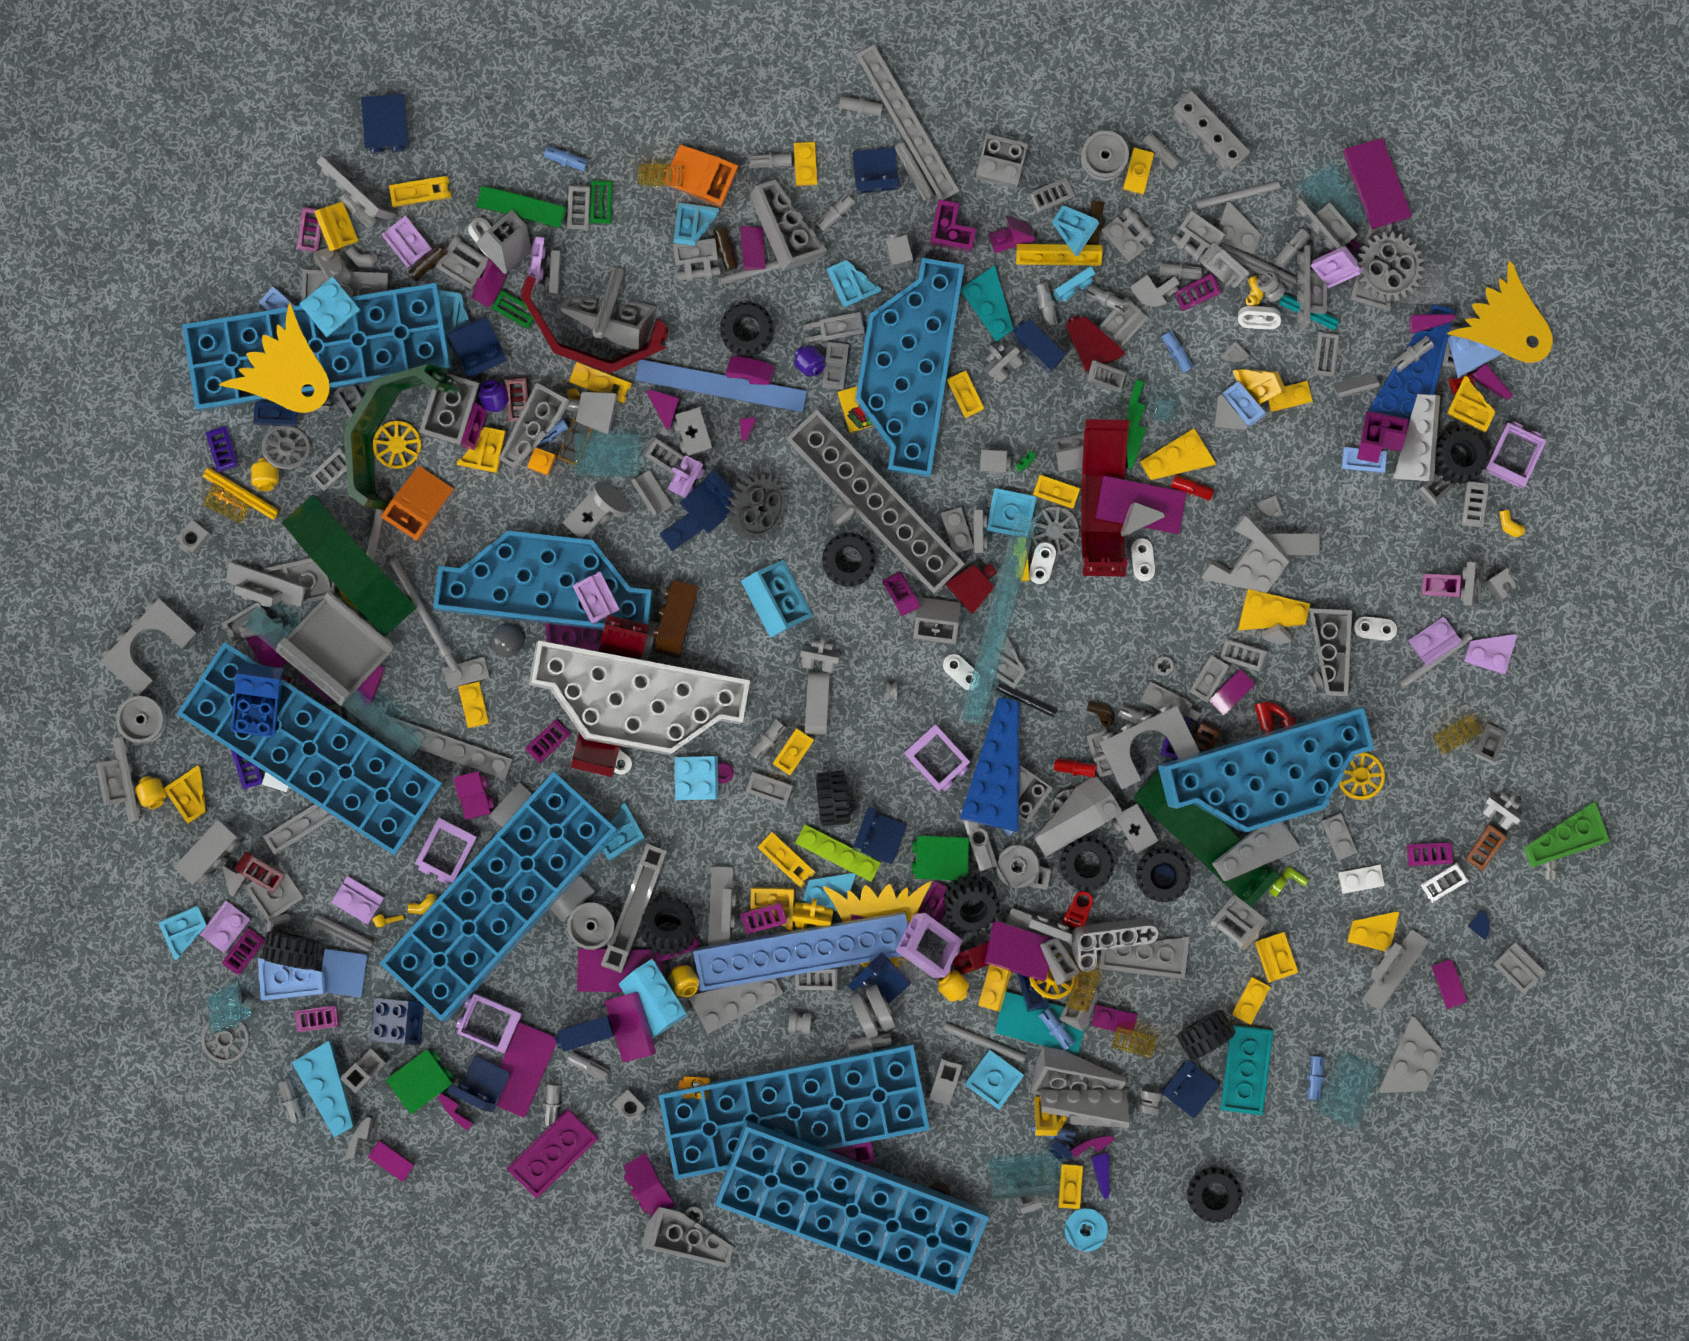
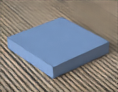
M325 949L321 971L324 972L325 992L362 997L368 955Z

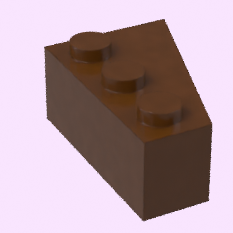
M673 580L671 587L667 586L664 598L668 600L666 606H661L659 618H662L660 625H656L653 637L657 638L656 653L680 659L698 586Z

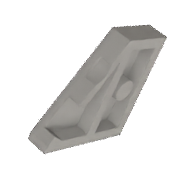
M1004 631L1000 633L979 663L981 667L1013 689L1026 672Z

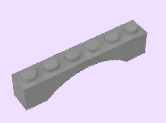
M646 844L625 905L601 963L602 967L622 974L640 927L642 914H644V910L648 906L666 858V850Z

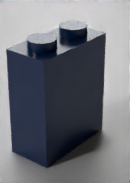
M405 95L361 97L366 151H370V154H382L383 150L392 149V152L397 153L404 152V148H409Z
M1030 318L1026 322L1021 320L1014 327L1013 339L1047 374L1064 359L1065 354Z
M605 1015L559 1029L557 1031L558 1035L555 1036V1041L558 1049L562 1048L563 1052L611 1038L615 1034L609 1015Z

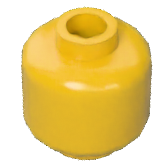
M266 458L258 459V462L251 466L252 485L259 491L273 490L279 483L278 467H273Z
M151 776L143 777L135 788L141 806L148 807V809H156L164 804L167 794L160 779L151 778Z
M688 965L674 967L668 976V982L677 996L690 997L696 993L699 987V979L692 967Z
M953 970L945 977L938 978V991L948 1001H962L968 995L969 982L959 971Z

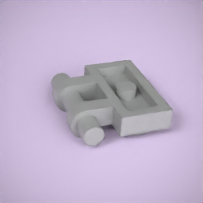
M1128 207L1122 212L1127 218L1126 221L1122 222L1116 217L1101 232L1124 259L1130 263L1145 250L1140 243L1143 239L1152 244L1156 238L1151 234L1152 230L1149 227L1146 228L1138 219L1139 215L1136 212L1133 213ZM1131 224L1140 233L1136 237L1128 229Z
M1191 211L1179 227L1185 232V235L1181 238L1175 234L1171 241L1177 245L1178 249L1181 251L1185 250L1193 256L1192 259L1199 262L1198 260L1213 242L1220 246L1227 235ZM1192 238L1201 243L1198 249L1189 243Z
M715 238L699 240L695 246L673 244L676 266L684 265L685 267L684 272H677L678 281L687 280L689 282L695 278L706 277V279H710L712 276L720 275L719 267H710L711 261H718ZM703 263L704 269L692 270L691 264Z

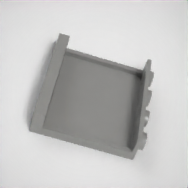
M328 591L324 599L286 638L284 637L278 643L275 651L342 706L391 654L394 646L386 636H381L371 623L362 620L354 609L348 608L343 604L339 596Z

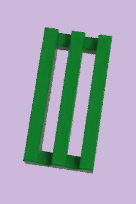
M591 180L590 224H611L613 181ZM596 185H600L598 219L594 218ZM604 186H608L607 219H603Z
M501 290L491 309L529 330L534 322L533 316H529L506 303L502 298L504 296L529 310L526 304ZM501 304L504 307L510 309L511 311L519 314L520 316L526 318L528 322L525 323L522 320L507 313L506 311L498 308V305Z
M1030 450L1026 458L1023 457L1020 464L1017 463L1014 470L1021 474L1035 460L1036 455Z

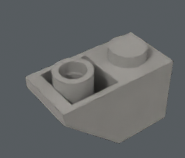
M943 1058L940 1059L929 1100L950 1105L962 1064Z

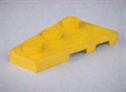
M1194 428L1139 462L1150 481L1217 465Z

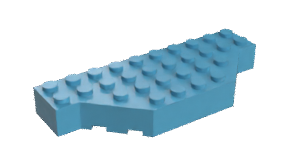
M922 258L918 279L868 316L855 402L890 449L887 471L929 478L931 475L964 265Z
M507 531L461 568L438 566L433 609L439 612L604 630L606 618L592 625L573 588L574 584L601 572L620 611L613 613L611 616L648 624L649 626L654 593L648 589L630 588L593 540Z
M1352 707L1158 765L1168 807L1177 809L1194 804L1235 829L1249 832L1325 809L1330 801L1329 798L1334 789H1337L1344 776V771L1348 763H1351L1354 755L1373 750L1374 746L1364 708Z

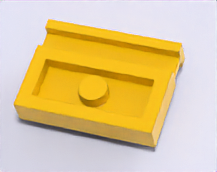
M343 201L314 211L330 252L358 242Z
M1285 932L1254 942L1268 983L1298 973Z

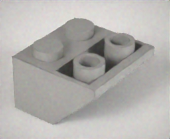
M986 134L975 179L1017 189L1028 144Z
M513 210L486 231L476 242L504 274L532 251L527 225Z
M918 597L920 607L916 610L913 640L955 645L961 603Z
M1021 765L1020 814L1018 817L1029 823L1053 788Z

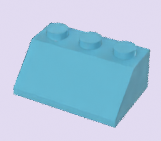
M784 560L756 571L741 580L770 638L813 617Z
M653 959L635 969L619 983L625 995L638 992L652 1039L689 1016Z

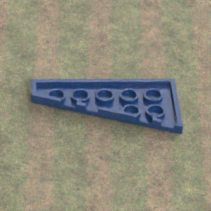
M1432 305L1427 315L1453 314L1454 309ZM1451 322L1414 334L1406 348L1414 346L1425 336L1430 339L1428 340L1429 342L1432 341L1434 347L1419 357L1420 360L1417 362L1413 361L1401 372L1396 370L1397 366L1394 367L1367 411L1409 419V425L1417 394H1435L1448 339L1447 333L1450 330Z
M998 697L960 818L965 821L1020 833V825L1018 824V815L1020 814V703L1018 701Z

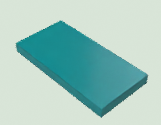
M1006 992L994 1033L1078 1055L1084 1030H1078L1060 1020L1065 1008L1064 1006L1049 1003L1048 1008L1027 1012L1023 996ZM1050 1008L1057 1020L1065 1025L1064 1029L1075 1041L1066 1050L1063 1049L1054 1035H1050V1030L1039 1018V1015L1043 1012L1049 1019L1045 1013V1010Z
M1232 1025L1236 1033L1228 1041L1220 1110L1263 1116L1274 1030Z

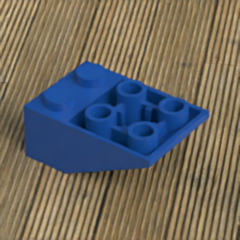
M240 663L235 681L232 732L274 738L282 689L283 668Z

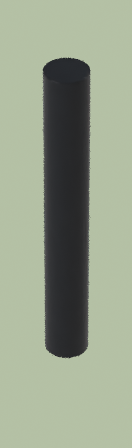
M1001 683L996 688V691L1053 718L1057 712L1056 709Z

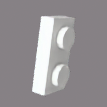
M1381 865L1338 873L1342 894L1385 886Z

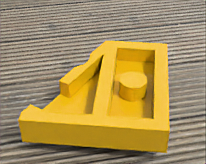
M1249 369L1233 371L1237 382L1241 383L1258 404L1286 392L1278 371Z
M1464 376L1447 415L1486 432L1495 411L1490 404H1487L1482 394L1472 385L1470 379Z
M484 427L480 433L475 450L468 449L465 455L457 461V465L498 474L501 462L499 457L504 448L507 432Z
M199 765L164 788L187 824H190L206 813L201 768Z
M751 887L750 910L781 900L788 920L782 926L788 930H793L794 888ZM776 909L772 910L775 919H779ZM768 911L764 912L765 917L771 920Z
M1399 912L1352 921L1347 942L1386 951L1392 944Z
M1034 1097L1035 1136H1057L1068 1117L1041 1112L1040 1097Z

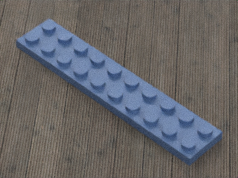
M903 911L835 923L830 926H818L693 948L701 991L870 962L881 952L887 958L902 956L896 952V949L908 927L906 913Z

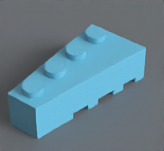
M332 1040L291 1062L334 1137L356 1125L344 1082L340 1079L342 1076Z

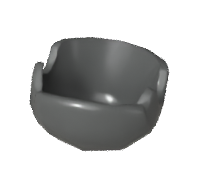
M503 624L492 633L490 646L499 657L509 658L520 651L523 646L524 637L521 630L515 625Z

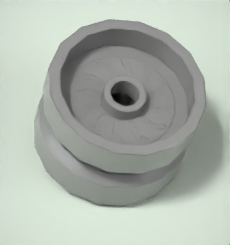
M1106 130L1096 132L1087 139L1083 146L1080 158L1083 170L1089 177L1097 181L1106 182L1114 180L1121 175L1128 163V145L1115 132ZM1101 153H1104V155H1109V157L1107 159L1102 158Z
M144 696L131 697L123 702L117 711L116 724L118 730L124 738L131 742L145 744L154 742L163 735L167 728L168 717L166 710L160 702L153 698ZM143 716L144 722L139 723L138 718H142Z
M588 902L579 905L571 912L567 922V931L570 939L577 946L583 949L595 950L605 946L611 940L616 922L613 913L606 906L596 902ZM589 922H593L595 924V928L589 930L587 928V924Z
M876 984L866 988V994L870 1001L868 1003L865 1002L863 995L859 992L849 996L868 1040L878 1036L879 1031L875 1024L876 1021H879L884 1031H889L896 1027L892 1020V1012L885 997L881 995Z

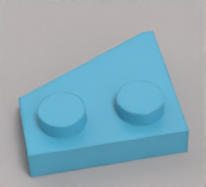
M678 203L673 243L695 246L717 218L719 208Z
M1063 205L1053 219L1052 224L1075 256H1078L1098 227L1099 222L1091 216Z
M850 873L809 880L803 901L812 903L813 898H817V905L834 908V911H837L823 886L834 890L848 899L847 891H851L856 874Z

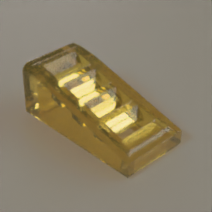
M639 164L638 185L644 187H683L684 165ZM656 170H658L657 181H655ZM665 170H666V181H664V171H665ZM672 170H675L674 181H672Z
M214 482L211 484L202 503L203 506L241 524L250 507L244 501ZM221 499L225 500L224 504L220 503ZM229 503L233 504L231 509L227 508ZM237 507L241 508L238 515L234 513Z
M1467 715L1433 735L1432 738L1442 755L1479 735L1481 731L1473 717ZM1465 722H1467L1469 727L1471 728V734H1469L1466 727L1464 726ZM1458 726L1465 736L1464 738H1461L1458 731L1456 730ZM1449 731H1452L1457 742H1453L1448 733ZM1442 735L1445 736L1450 745L1447 748L1441 739Z
M1078 967L1080 973L1074 978L1067 1008L1088 1012L1099 985L1101 974L1097 970L1087 972ZM1084 978L1091 979L1090 982L1083 981ZM1081 985L1089 987L1088 989H1082ZM1078 993H1084L1086 997L1078 996ZM1076 1000L1084 1001V1005L1074 1003Z
M1117 1026L1111 1047L1152 1058L1157 1037ZM1121 1033H1125L1122 1045H1118ZM1130 1034L1132 1035L1129 1047H1126L1128 1037ZM1136 1036H1137V1037H1139V1038H1138V1042H1137V1045H1136V1049H1134L1133 1046H1134L1135 1039H1136ZM1144 1038L1146 1039L1143 1050H1140Z

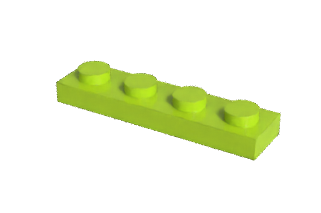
M805 824L795 844L872 882L881 864L864 854L853 851L849 846Z

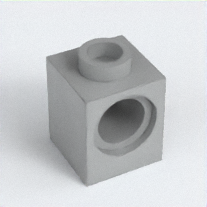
M981 450L980 473L1005 474L1006 469H1010L1011 457L1007 456V451Z
M191 520L176 538L180 542L178 547L187 554L190 551L196 554L211 533L196 521ZM190 533L197 534V541L194 544H189L187 541Z
M629 1088L612 1104L629 1123L633 1120L638 1122L646 1114L643 1111L646 1106ZM633 1101L637 1105V1110L634 1113L627 1112L625 1109L626 1102Z

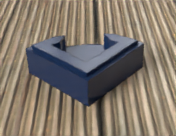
M1480 910L1467 927L1483 940H1486L1489 934L1490 924L1486 914Z

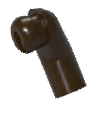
M1092 701L1088 702L1087 711L1097 713L1104 727L1111 726L1114 716L1109 706Z

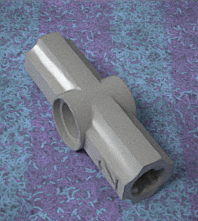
M963 820L979 871L998 866L985 826ZM981 832L985 836L984 842L976 844L972 838L973 834Z

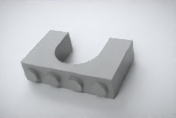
M160 598L157 601L153 599L146 606L147 611L143 616L138 615L132 621V628L128 632L123 631L116 639L118 643L113 648L111 646L108 647L102 654L104 658L100 661L137 696H142L155 682L137 664L134 658V644L142 633L149 630H160L184 650L199 635L193 627Z
M1171 704L1159 709L1161 714L1153 717L1151 713L1141 718L1142 723L1136 726L1130 723L1122 727V732L1117 735L1111 732L1101 737L1103 741L1099 745L1121 790L1141 781L1130 757V746L1133 739L1144 731H1157L1165 735L1170 741L1178 759L1199 753L1178 706L1172 707Z

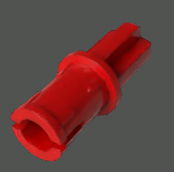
M1176 474L1171 488L1189 493L1188 496L1192 494L1208 501L1212 499L1214 489L1196 483V480L1191 481Z
M1056 759L1054 771L1070 773L1075 777L1082 775L1095 778L1097 764L1082 763L1079 760Z

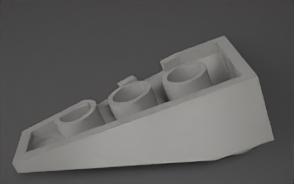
M569 296L561 306V311L593 329L601 303H597L596 298ZM629 300V305L616 304L615 301L604 336L619 345L639 350L648 337L656 306Z
M1043 1047L1036 1060L1031 1093L1040 1095L1041 1090H1122L1126 1083V1078L1064 1050Z

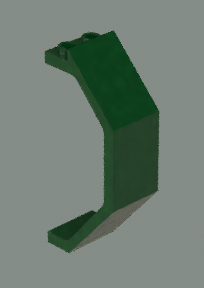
M425 364L374 379L343 430L348 495L364 507L385 511L390 504L380 497L375 490L372 439L398 394L403 390L426 383L434 390L440 389L445 393L449 391L456 395L460 388L454 384L455 380L452 377L446 375L449 369Z
M312 494L282 522L309 557L384 636L388 635L417 608L411 599L383 573L341 527L316 495Z

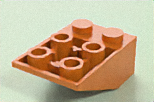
M679 145L663 184L722 209L739 169L737 165L719 157Z
M418 465L381 515V518L419 542L454 491V488Z

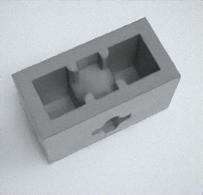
M901 233L890 235L889 240H886L885 247L891 270L912 266L913 257L907 235L902 236Z
M700 407L675 415L677 420H674L673 424L676 433L681 432L683 440L679 441L682 453H687L688 457L713 450ZM691 427L695 431L698 430L695 433V438L692 439L690 435L686 436V433L689 432L688 428Z
M590 492L562 522L579 539L590 540L597 532L594 528L599 523L603 525L611 517L609 512H604L594 502L591 496L593 492ZM593 513V522L587 521L584 523V514L590 515Z
M1138 804L1132 805L1114 817L1115 821L1112 823L1117 832H1123L1126 840L1123 842L1129 852L1133 850L1137 854L1158 841ZM1131 824L1139 826L1140 829L1137 830L1138 835L1129 833Z

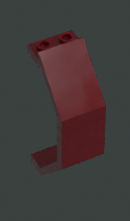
M530 273L526 274L520 295L554 354L612 373L667 348L666 344L661 343V340L665 341L669 329H667L665 321L657 318L645 346L611 360L559 343L531 299L536 276Z
M1085 420L1081 478V552L1083 576L1126 577L1127 558H1125L1124 536L1122 537L1121 535L1123 524L1095 519L1102 477L1107 476L1125 480L1129 420Z
M607 615L599 652L641 660L649 625ZM579 732L570 767L613 778L620 746L585 740Z

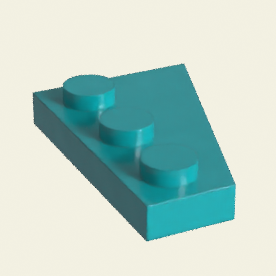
M994 265L962 287L960 292L995 342H997L1014 329Z

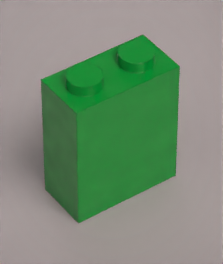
M917 836V840L912 841V853H916V862L912 861L911 874H915V879L957 881L958 876L966 877L968 872L969 838Z
M430 1049L425 1050L386 1079V1082L410 1115L454 1084L452 1081L454 1075L448 1067L445 1069L439 1063L442 1059L435 1050L432 1052Z

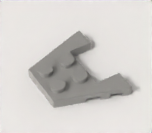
M1245 512L1235 526V531L1251 539V543L1231 570L1211 560L1202 572L1201 578L1267 593L1288 565L1290 558L1273 539H1269L1263 532L1264 530L1259 525H1256L1251 519L1252 517Z

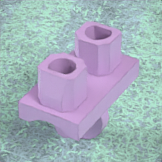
M685 455L678 469L672 467L671 471L675 475L667 489L686 498L694 490L692 485L695 479L702 478L705 472L702 468L704 464Z

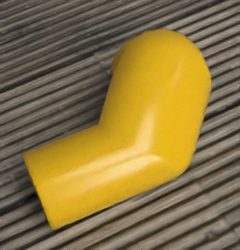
M1257 275L1247 279L1251 288V292L1245 301L1247 306H1258L1264 295V292L1257 287Z
M1510 510L1499 512L1504 532L1512 537L1524 535L1525 527L1511 520Z
M428 894L421 904L409 903L408 913L424 915L435 903L437 896L435 894Z

